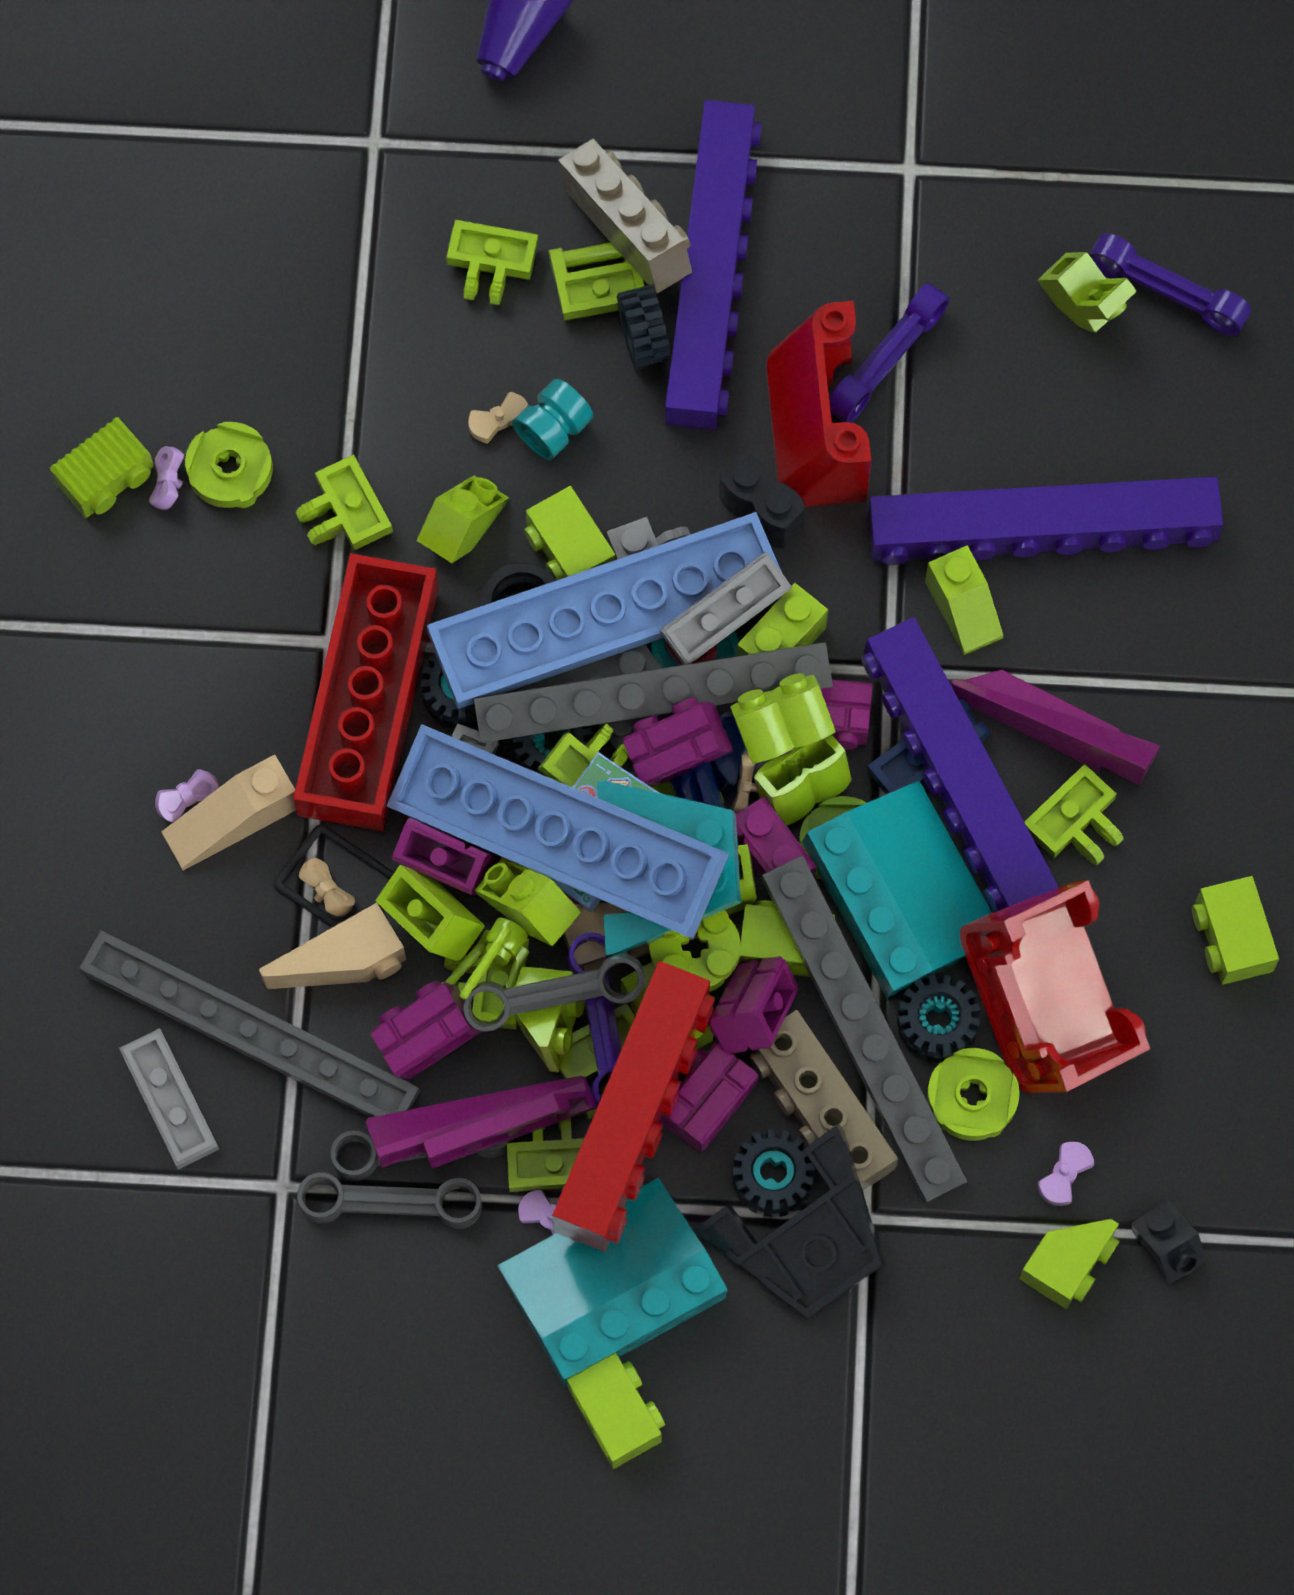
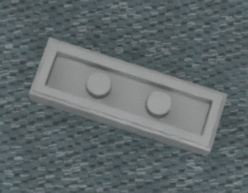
M763 552L662 627L659 632L682 664H691L790 590L792 586L767 552Z
M159 1028L120 1047V1052L177 1169L179 1170L219 1150L161 1029Z

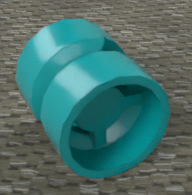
M557 378L552 380L537 395L538 405H527L512 420V426L521 440L537 455L549 461L554 459L569 443L568 434L577 435L594 418L593 412L585 399L568 383Z

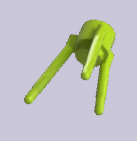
M497 918L492 929L485 930L476 946L455 968L454 972L445 982L454 985L484 952L485 955L460 992V997L462 999L469 997L492 961L501 965H507L509 960L513 961L506 988L515 987L521 967L529 954V950L523 947L528 933L513 921ZM501 1003V1006H500L501 1009H500V1012H499V1016L502 1014V1012H503V1010H504V1004H503V1003Z

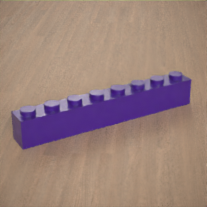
M711 100L704 101L687 235L691 245L687 252L692 273L682 278L666 399L665 425L717 430L718 415L727 416L729 390L722 389L723 376H732L734 351L727 350L728 337L736 338L739 312L731 311L733 298L741 299L743 273H736L737 260L746 261L748 235H741L742 222L750 223L753 197H745L747 184L755 185L757 159H750L751 147H760L762 122L754 121L755 105Z
M1218 476L870 496L868 509L872 561H883V563L888 565H899L907 562L909 559L926 558L927 561L931 562L967 545L975 560H985L994 557L995 554L1013 553L1016 557H1031L1043 551H1056L1061 555H1072L1081 552L1082 549L1100 548L1103 552H1118L1129 546H1143L1148 550H1158L1169 546V544L1187 543L1190 547H1204L1218 541L1223 527Z
M915 617L868 638L863 650L865 655L861 656L864 669L871 680L878 679L885 692L881 696L883 704L891 718L898 717L905 730L902 733V738L908 752L912 757L919 755L923 761V766L927 768L926 771L922 772L925 784L933 796L939 794L946 807V810L943 811L944 819L954 835L960 833L967 849H964L966 861L973 873L977 874L980 872L988 888L984 889V892L993 911H999L1059 888Z

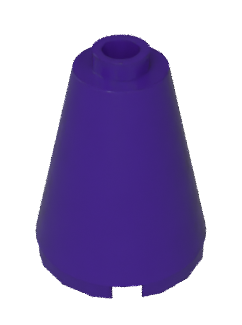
M489 0L476 61L482 66L481 73L499 82H503L505 77L514 78L570 7L573 0Z

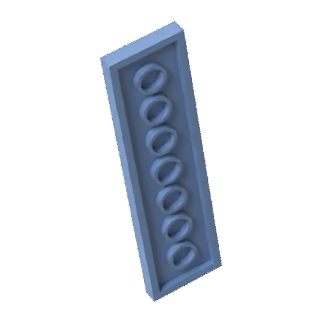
M755 512L428 624L427 633L457 709L474 704L475 698L503 694L664 638L659 632L662 627L763 552H767L780 571L781 569Z
M423 724L420 726L387 804V807L692 939L696 934L729 856V853Z

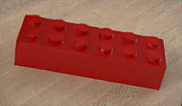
M350 553L293 800L297 816L385 832L390 809L387 807L396 783L428 640L427 625L432 622L439 590L436 568Z
M660 960L658 961L553 1212L552 1220L555 1233L604 1253L610 1241L618 1244L628 1219L626 1218L628 1210L624 1208L627 1199L636 1201L645 1179V1175H643L645 1166H642V1162L645 1156L653 1159L663 1135L661 1133L663 1124L659 1123L662 1114L668 1117L671 1116L680 1091H678L680 1081H677L679 1073L688 1075L697 1053L695 1048L698 1039L694 1038L697 1031L706 1032L714 1012L713 1004L715 997L710 996V980Z

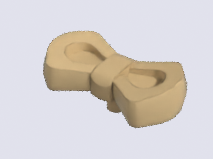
M509 392L501 407H493L490 412L472 410L468 418L469 433L476 440L489 443L498 431L512 426V420L528 405L527 401L521 395Z
M747 752L740 753L739 755L740 779H738L737 793L730 808L736 814L748 807L750 792L758 793L756 783H752L755 764H752Z
M311 858L306 861L299 871V878L315 888L317 894L314 899L319 903L324 900L327 912L339 917L346 916L352 910L355 898L337 886L332 880L328 865L318 858Z

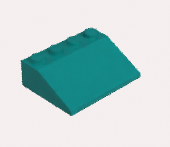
M920 781L849 810L808 831L802 840L806 852L817 866L818 874L887 999L913 986L915 981L919 979L923 981L928 978V975H934L965 959L966 956L960 940L962 926L992 913Z
M659 1178L642 1186L636 1201L627 1199L624 1208L628 1210L626 1214L628 1219L618 1244L610 1241L605 1253L556 1233L497 1265L563 1387L567 1386L569 1378L614 1353L621 1357L726 1299L728 1290L705 1248Z

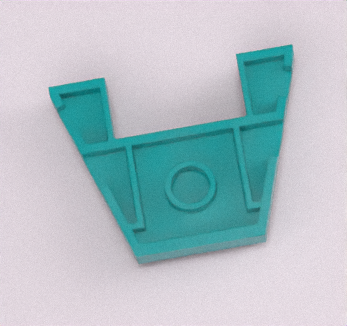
M604 780L597 781L598 799L729 853L702 920L741 903L736 813L733 810ZM631 912L604 915L606 956L610 957L619 953L626 954L627 950L643 943L648 944L662 938V935L673 930Z

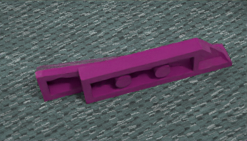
M1004 670L963 681L952 679L950 682L958 699L964 698L972 708L1096 771H1099L1102 766L1139 786L1161 747L1153 742L1119 732V728Z
M576 1076L371 1117L366 1120V1126L382 1168L426 1153L430 1167L433 1169L597 1109L586 1078L584 1076Z

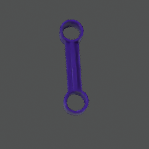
M1110 233L1101 234L1089 253V256L1105 277H1126L1201 314L1204 322L1221 334L1228 336L1238 335L1251 313V307L1248 302L1236 293L1224 289L1212 292L1137 255L1135 248L1128 241Z
M929 282L923 285L910 301L904 316L854 375L846 376L833 391L829 398L831 413L843 422L852 423L867 405L873 390L923 331L928 332L940 320L949 305L950 297Z
M589 932L580 935L574 940L567 953V965L573 974L588 972L578 966L574 958L575 950L581 944L587 943V941L596 942L605 949V936ZM609 968L605 974V981L608 987L610 988L607 974L610 970ZM605 996L585 1000L598 1076L591 1087V1093L597 1107L601 1100L599 1094L600 1083L605 1076L612 1074L621 1052L613 1002Z

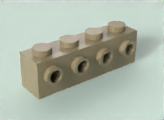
M591 139L558 159L567 194L647 284L652 285L656 294L692 273L687 252L691 245L686 233L679 225L673 227L668 222L666 213L657 200H648L640 182L634 175L627 176L622 171L619 160L610 149L604 151L594 139Z
M798 1010L785 1017L770 1048L750 1049L752 1054L748 1058L757 1074L762 1079L768 1076L776 1087L777 1091L773 1095L781 1110L786 1116L793 1113L802 1126L798 1133L806 1147L836 1125H841L846 1135L862 1190H865L896 1170L897 1156Z

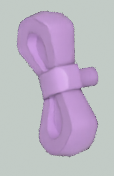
M164 446L155 457L158 477L149 502L157 509H169L178 497L176 488H181L182 480L177 479V470L184 458V454L175 447Z
M197 769L187 783L178 784L176 789L159 790L155 799L157 813L164 820L173 823L182 816L186 807L193 805L196 801L201 802L219 788L218 780L211 773Z
M1067 1142L1060 1146L1059 1161L1054 1165L1052 1173L1040 1180L1037 1186L1040 1195L1047 1203L1054 1206H1064L1072 1202L1071 1184L1076 1179L1078 1173L1092 1168L1095 1163L1088 1147L1080 1142Z
M543 1190L531 1191L524 1195L519 1203V1221L524 1224L541 1223L543 1227L550 1229L552 1235L556 1233L553 1229L552 1215L556 1205L550 1203Z

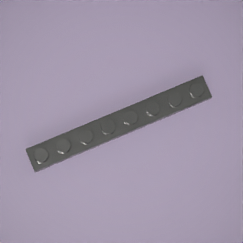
M826 642L491 695L475 698L474 704L480 741L483 743L673 712L672 707L695 697L698 703L712 702L714 705L738 702V698L742 694L751 690L772 691L780 686V682L784 678L798 673L805 674V676L814 675L820 689L833 687L827 646Z
M800 856L763 874L761 879L923 1202L926 1203L966 1183L967 1180L804 857Z
M102 930L79 967L81 974L370 1118L411 1110L420 1093L419 1087Z

